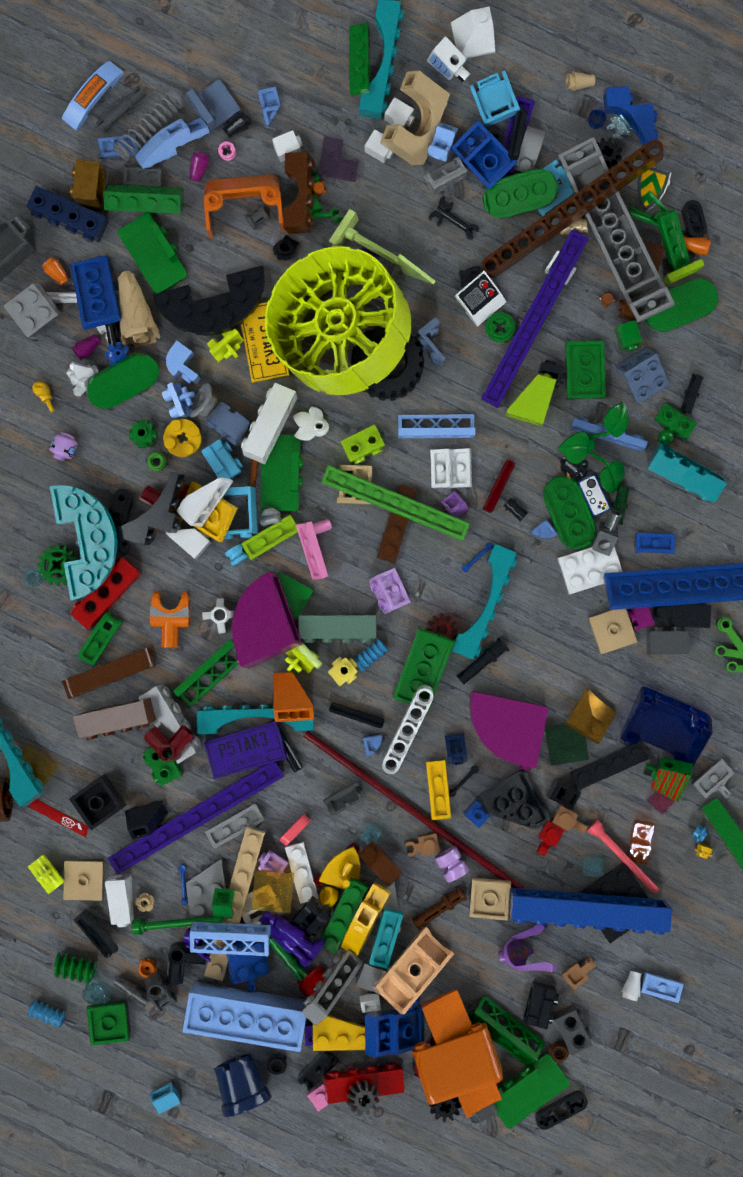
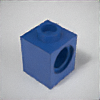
M476 798L463 812L464 816L478 828L490 816L485 814L480 802Z

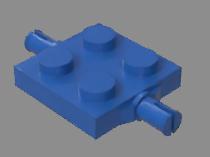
M235 941L233 943L237 948L246 946L242 941ZM255 942L253 946L256 949H264V942ZM227 954L231 983L235 985L247 982L248 992L256 991L254 980L259 976L269 973L267 956Z

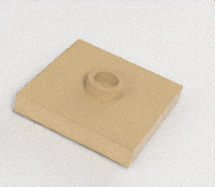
M626 609L611 610L588 618L600 654L637 643Z
M65 860L63 900L102 901L104 861Z
M472 877L469 917L508 920L511 881Z

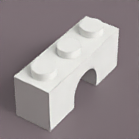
M395 97L384 114L385 121L391 125L399 124L405 129L410 127L415 119L414 109ZM374 129L365 144V152L385 163L387 158L391 159L394 152L380 143L383 133Z

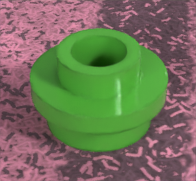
M153 452L147 458V465L153 471H161L166 466V458L160 452ZM155 459H160L159 465H154Z

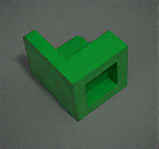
M215 888L212 900L214 917L233 918L234 889Z

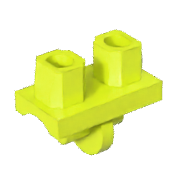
M236 329L222 333L224 338L220 342L214 338L207 343L210 348L209 352L218 363L223 358L228 359L231 355L235 359L238 357L236 351L240 348V344L244 339Z
M297 647L285 652L288 655L285 661L290 665L287 668L289 672L294 668L298 673L303 669L309 674L315 667ZM311 651L317 658H319V656L314 651Z
M45 854L27 866L48 894L65 882Z

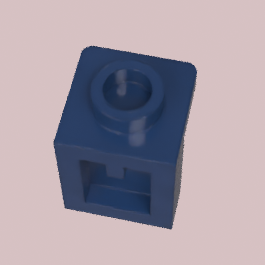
M464 733L445 736L448 764L461 765L467 762Z

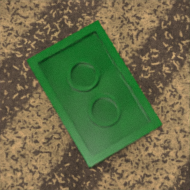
M566 341V400L605 399L604 341Z

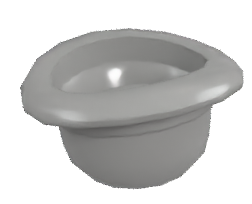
M209 383L203 384L198 389L193 399V405L190 408V417L197 415L209 417L217 407L218 398L212 392V387Z

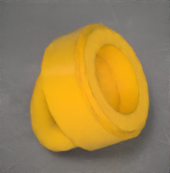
M330 886L323 888L319 895L320 903L327 907H333L339 899V891Z

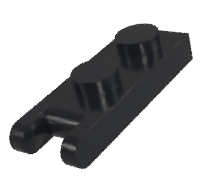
M87 909L74 919V922L105 958H109L112 953L118 951V946L110 938L107 931L98 924L94 915L88 912Z

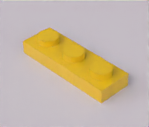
M445 760L427 761L426 768L432 820L451 818Z

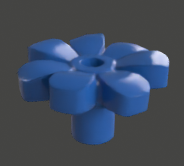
M116 342L115 347L110 344L107 347L110 352L105 353V358L110 359L109 364L113 365L129 356L126 354L129 352V348L127 346L122 348V343Z

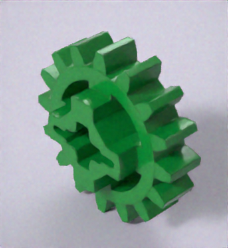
M57 544L56 549L49 546L50 551L43 550L44 556H38L42 560L41 563L36 564V566L41 567L38 574H44L42 580L49 579V585H52L54 581L56 586H59L60 582L67 585L64 562L78 560V557H72L74 551L67 552V546H64L63 549H61L59 544ZM54 553L64 554L61 557L53 556ZM48 560V561H49V568H48L47 571H46L45 565H46V561ZM56 561H57V562H61V561H62V563H61V567H62V568H61V569H57V568H56V569L54 570V568L56 567V565H55L54 563H55ZM56 573H59L64 577L53 578L52 576H54Z

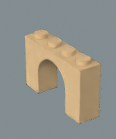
M418 70L406 72L400 90L415 100L420 108L421 123L419 129L413 135L399 124L387 125L380 142L411 165H424L428 157L429 146L434 139L437 126L441 122V117L450 96L447 91Z

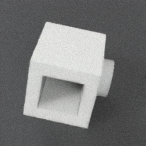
M293 130L272 139L280 163L285 161V153L301 152L300 147L303 146L299 135L295 136Z

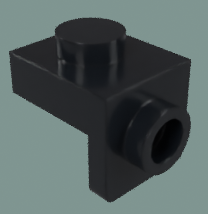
M546 360L545 363L541 362L538 373H546L556 377L554 388L564 384L566 373H563L564 367L558 366L556 362Z

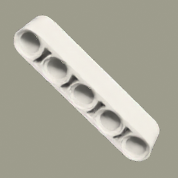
M421 685L416 690L384 755L382 767L388 774H394L399 770L433 701V690L428 685ZM420 692H429V698L422 699L419 696ZM418 708L422 713L419 716H413L411 710ZM409 725L413 728V731L405 733L402 728ZM400 742L405 747L402 750H397L394 745ZM388 760H394L396 762V765L394 767H389L386 764V762Z

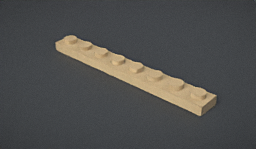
M246 827L229 889H234L235 891L232 906L233 918H224L222 923L240 924L266 833L264 831ZM222 940L214 942L217 947H224L226 945ZM210 953L209 958L211 962H208L204 976L223 981L228 967L227 954Z

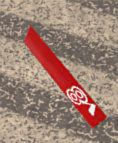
M37 799L28 805L29 808L86 838L88 826Z

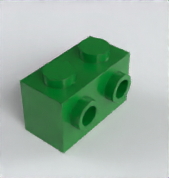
M153 748L144 751V762L147 766L151 767L153 771L151 775L156 784L159 783L162 786L183 775L176 761H162ZM168 749L167 754L169 757H171L172 753Z

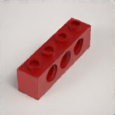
M117 558L105 582L82 601H77L73 605V611L70 615L87 630H91L105 612L118 601L142 573L126 558ZM120 573L122 581L117 584L114 581V576ZM107 587L109 595L104 598L101 595V590ZM91 601L96 603V609L93 612L88 609V604Z

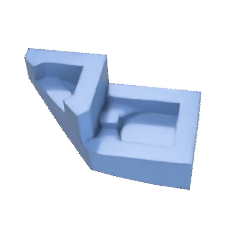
M276 86L258 91L266 126L270 125L280 108Z

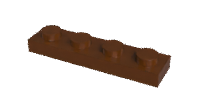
M399 484L397 493L415 500L418 490ZM392 512L390 513L377 558L392 563L396 562L409 519Z

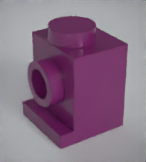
M649 607L631 608V612H628L631 622L635 623V626L632 627L633 630L655 625Z

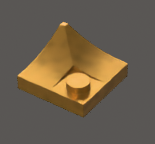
M586 689L565 725L598 745L617 712L598 699L589 689Z

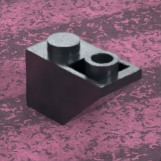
M162 800L154 801L147 805L125 810L127 831L133 840L152 835L168 814Z

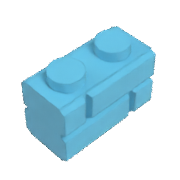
M219 439L201 451L218 478L234 479L242 474L240 468L243 466L237 457L233 459L230 452L233 450L227 441L223 443Z

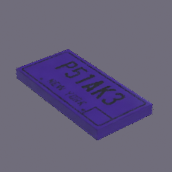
M275 721L204 742L214 779L287 759L278 722Z

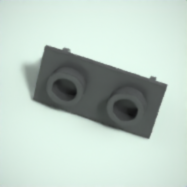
M354 782L324 799L323 802L332 816L347 809L345 805L347 802L352 806L362 801L365 795L358 783Z

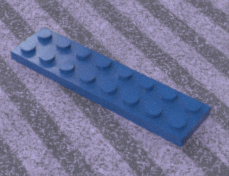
M743 563L604 573L603 576L610 610L743 600Z

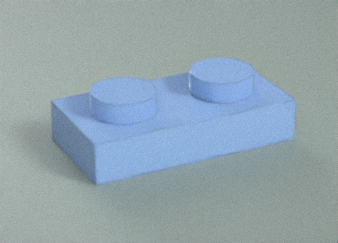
M645 972L640 991L641 993L679 1003L684 984Z

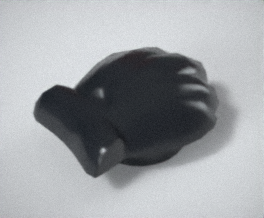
M285 235L282 240L274 245V255L277 256L278 260H290L294 256L299 242Z
M474 266L465 271H459L461 288L467 286L484 270L479 266Z

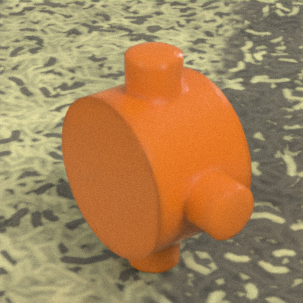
M323 181L314 184L313 192L316 197L327 192L324 190Z

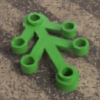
M728 617L718 618L716 628L720 632L727 634L737 650L727 649L725 646L718 645L714 649L715 655L718 657L728 656L743 659V643L732 628V620ZM724 621L728 622L727 628H724L722 626V623ZM720 647L724 650L723 654L721 655L718 654V649ZM734 661L726 663V671L730 673H743V665H738ZM731 663H733L735 666L734 670L732 671L729 669V665Z

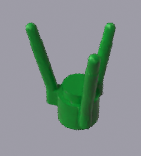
M649 192V196L659 206L661 211L657 210L651 216L633 206H629L628 208L635 212H629L632 217L658 227L656 217L670 210L652 192Z

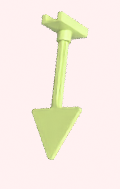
M351 209L348 210L329 240L333 244L332 247L342 246L346 239L352 242L355 241L389 262L399 265L404 274L433 285L436 282L401 254L396 256L358 234V231L353 228L359 219L356 212Z

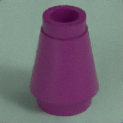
M194 152V155L191 156L189 179L200 182L209 164L208 155Z
M93 334L74 343L75 346L72 347V350L79 360L87 359L101 342Z

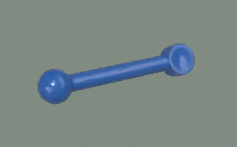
M487 543L486 547L467 565H463V572H468L469 567L485 552L493 548V544Z
M181 864L178 867L181 872L183 898L181 903L187 905L188 898L186 897L185 883L187 867Z

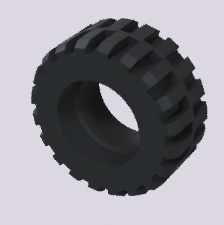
M374 326L373 330H366L364 332V335L370 341H374L378 345L386 334L385 328ZM410 333L409 342H406L403 354L406 364L400 376L390 380L383 379L377 384L373 383L363 392H367L370 397H377L382 401H385V399L392 401L398 397L403 398L409 391L412 392L421 379L424 367L423 349L419 346L418 339ZM357 345L352 350L351 366L360 361L362 362L368 357Z

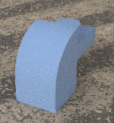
M440 122L434 139L429 146L428 156L446 162L458 128Z
M177 340L167 354V368L176 380L182 374L181 378L187 383L193 382L197 384L201 378L187 367L194 354Z

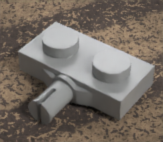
M720 758L694 780L692 784L704 798L719 790L726 799L732 793L725 787V784L735 773Z

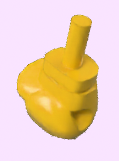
M35 382L32 386L33 392L36 396L40 397L43 403H46L51 413L54 412L55 409L50 402L53 398L49 386L45 382Z

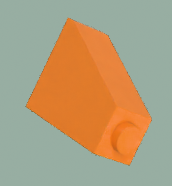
M293 672L273 673L275 722L314 720L313 704Z

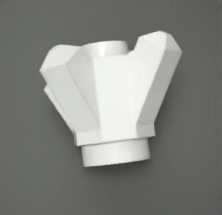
M72 361L66 374L70 377L72 385H76L73 389L74 395L81 396L86 391L89 379L98 373V369L95 365H84Z
M224 598L216 600V607L211 612H202L203 620L212 619L217 624L220 634L226 633L225 623L230 618H233L235 611H229L224 606Z

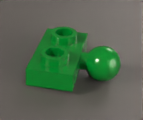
M667 403L663 404L654 418V421L667 428L658 434L659 442L666 445L673 441V433L686 441L697 425L695 421Z

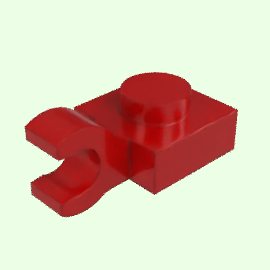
M549 821L546 822L538 835L542 842L536 852L545 857L550 844L556 847L565 830Z

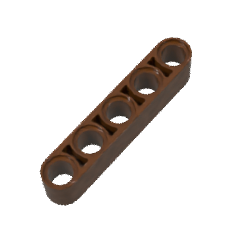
M148 647L62 681L68 699L154 667L156 663Z

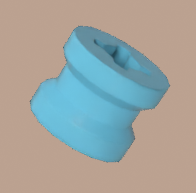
M241 544L224 553L226 557L230 558L232 567L248 558V555L243 552Z

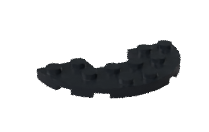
M263 265L226 275L230 290L227 293L193 301L190 286L186 285L163 291L159 294H152L153 299L162 316L177 329L202 336L222 334L241 325L243 320L257 309L265 287Z

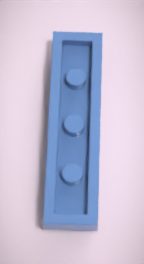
M582 417L574 418L570 425V429L584 432L587 435L589 433L598 434L608 431L605 429L604 424L588 423V419ZM625 431L619 437H614L612 434L597 437L641 452L646 449L648 443L639 435H626Z

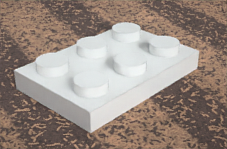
M607 542L599 545V547L602 549H607L610 546V543ZM615 546L610 556L596 552L591 547L557 558L569 595L604 584V573L623 572Z

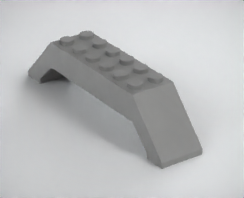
M594 137L558 155L575 194L608 171V167ZM607 183L602 184L600 189L607 190L610 185ZM619 191L586 213L585 217L637 322L639 323L674 306L675 303L660 278ZM587 195L584 198V201H591L593 199V196Z

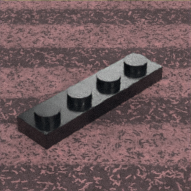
M638 741L573 770L570 774L577 789L581 790L649 758L641 741Z

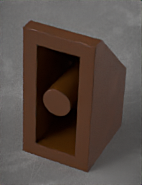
M371 841L358 853L369 868L387 886H390L403 874L381 846L374 841Z

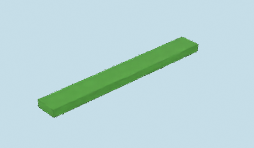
M330 465L327 466L321 481L324 485L460 541L464 540L470 526L469 522Z

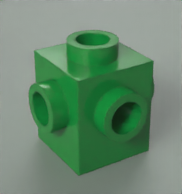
M138 420V423H132V429H129V438L138 448H149V446L155 445V440L158 439V431L148 420ZM145 430V434L140 436V431Z

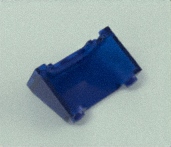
M641 687L623 727L620 739L630 745L637 744L639 740H642L674 754L675 760L691 763L694 766L713 733L712 719L702 710L651 688Z

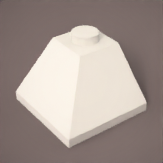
M490 7L470 10L451 22L455 47L466 59L495 53L494 28Z

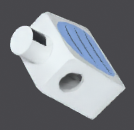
M445 36L433 49L427 62L448 80H451L455 75L463 83L470 75L463 67L466 58Z

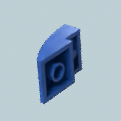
M479 120L451 147L454 154L461 159L489 190L517 163L516 160L512 161L509 159L508 151Z
M421 1007L412 1010L408 1009L405 1014H400L396 1009L365 1015L366 1055L376 1058L390 1053L398 1055L411 1051L415 1044L423 1041V1010Z

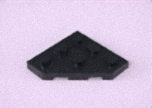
M519 769L476 796L485 814L531 829H537L551 820L524 769Z

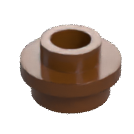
M555 1042L550 1046L549 1054L555 1062H563L567 1059L569 1051L564 1043ZM556 1049H562L561 1054H556Z

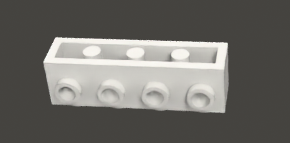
M274 383L273 387L267 391V400L264 405L261 404L259 407V416L256 421L252 422L249 429L250 434L248 438H244L241 444L244 456L262 464L266 463L297 400L296 391Z

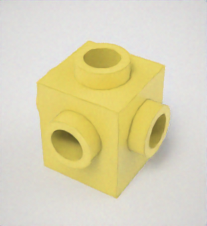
M339 657L332 663L334 667L328 671L336 683L341 686L345 682L350 684L357 678L355 674L358 672L356 670L358 665L352 658L347 659L345 657L342 659ZM346 667L348 673L343 674L341 668Z

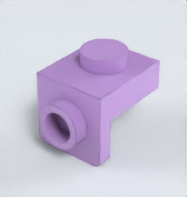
M270 849L267 854L263 852L257 861L260 863L259 870L263 869L279 879L289 861Z

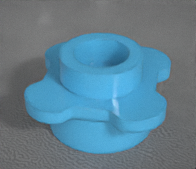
M699 824L692 835L696 843L699 840L703 842L709 833L706 831L707 826L703 827Z

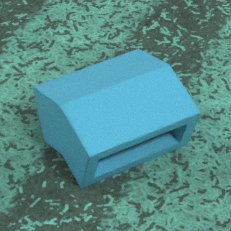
M172 1082L150 1093L151 1103L156 1108L158 1114L169 1110L182 1101L177 1088Z

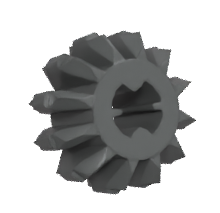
M364 1080L362 1085L359 1081H356L357 1086L350 1085L349 1088L352 1092L346 1093L347 1098H349L346 1103L348 1106H351L353 1113L357 1111L358 1115L362 1116L365 1111L369 1115V1109L376 1110L374 1103H379L380 1101L377 1097L379 1091L375 1089L373 1083L368 1085L367 1080Z

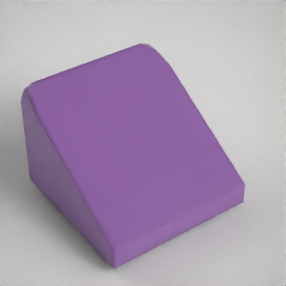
M456 491L440 502L448 514L459 518L469 510L466 502Z

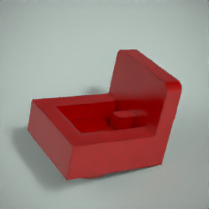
M320 965L315 966L301 981H297L300 992L307 997L310 994H314V986L324 979L322 975L325 971Z

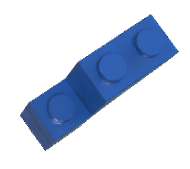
M629 86L608 87L605 89L603 94L604 113H614L624 117L643 146L651 140H658V130L655 129L654 124L657 121V112L653 109V104L632 105L633 94L629 93Z

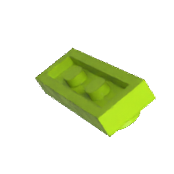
M288 515L281 522L273 524L241 543L252 561L297 534L296 523L292 516Z

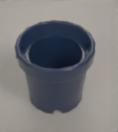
M250 1053L241 1055L242 1059L233 1058L214 1068L223 1102L221 1109L224 1117H232L247 1112L266 1103L272 1097L269 1088L264 1086Z

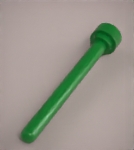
M207 916L154 922L134 919L131 927L133 935H142L147 930L192 926L193 922L222 923L224 918Z

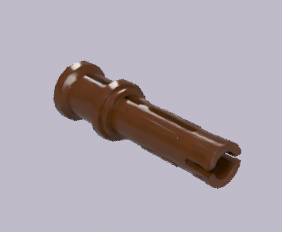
M459 885L449 894L442 895V900L412 919L418 930L448 909L453 910L454 906L463 900H468Z

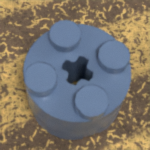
M220 402L205 422V425L217 431V435L236 446L251 424L237 411L235 412L230 409V406Z

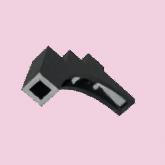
M171 472L165 489L148 511L129 523L115 527L118 540L116 557H125L130 548L129 541L142 545H151L156 536L155 529L168 533H177V530L181 528L182 519L175 510L180 504L179 495L185 485V475Z

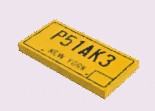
M268 302L259 304L254 313L250 314L241 324L252 383L289 377L288 368L274 354L273 347L267 339L265 313Z

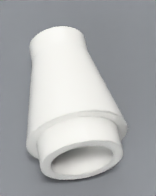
M630 971L621 991L623 992V998L633 1001L638 1000L641 987L640 973Z

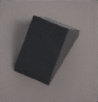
M554 779L546 796L573 810L581 792Z

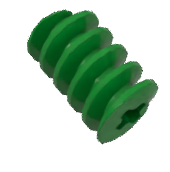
M58 952L54 964V976L58 978L62 974L63 979H67L69 976L70 981H74L77 977L79 983L84 980L85 984H89L95 975L97 960L93 965H91V959L83 963V957L76 962L75 955H73L71 960H68V954L61 958V952Z

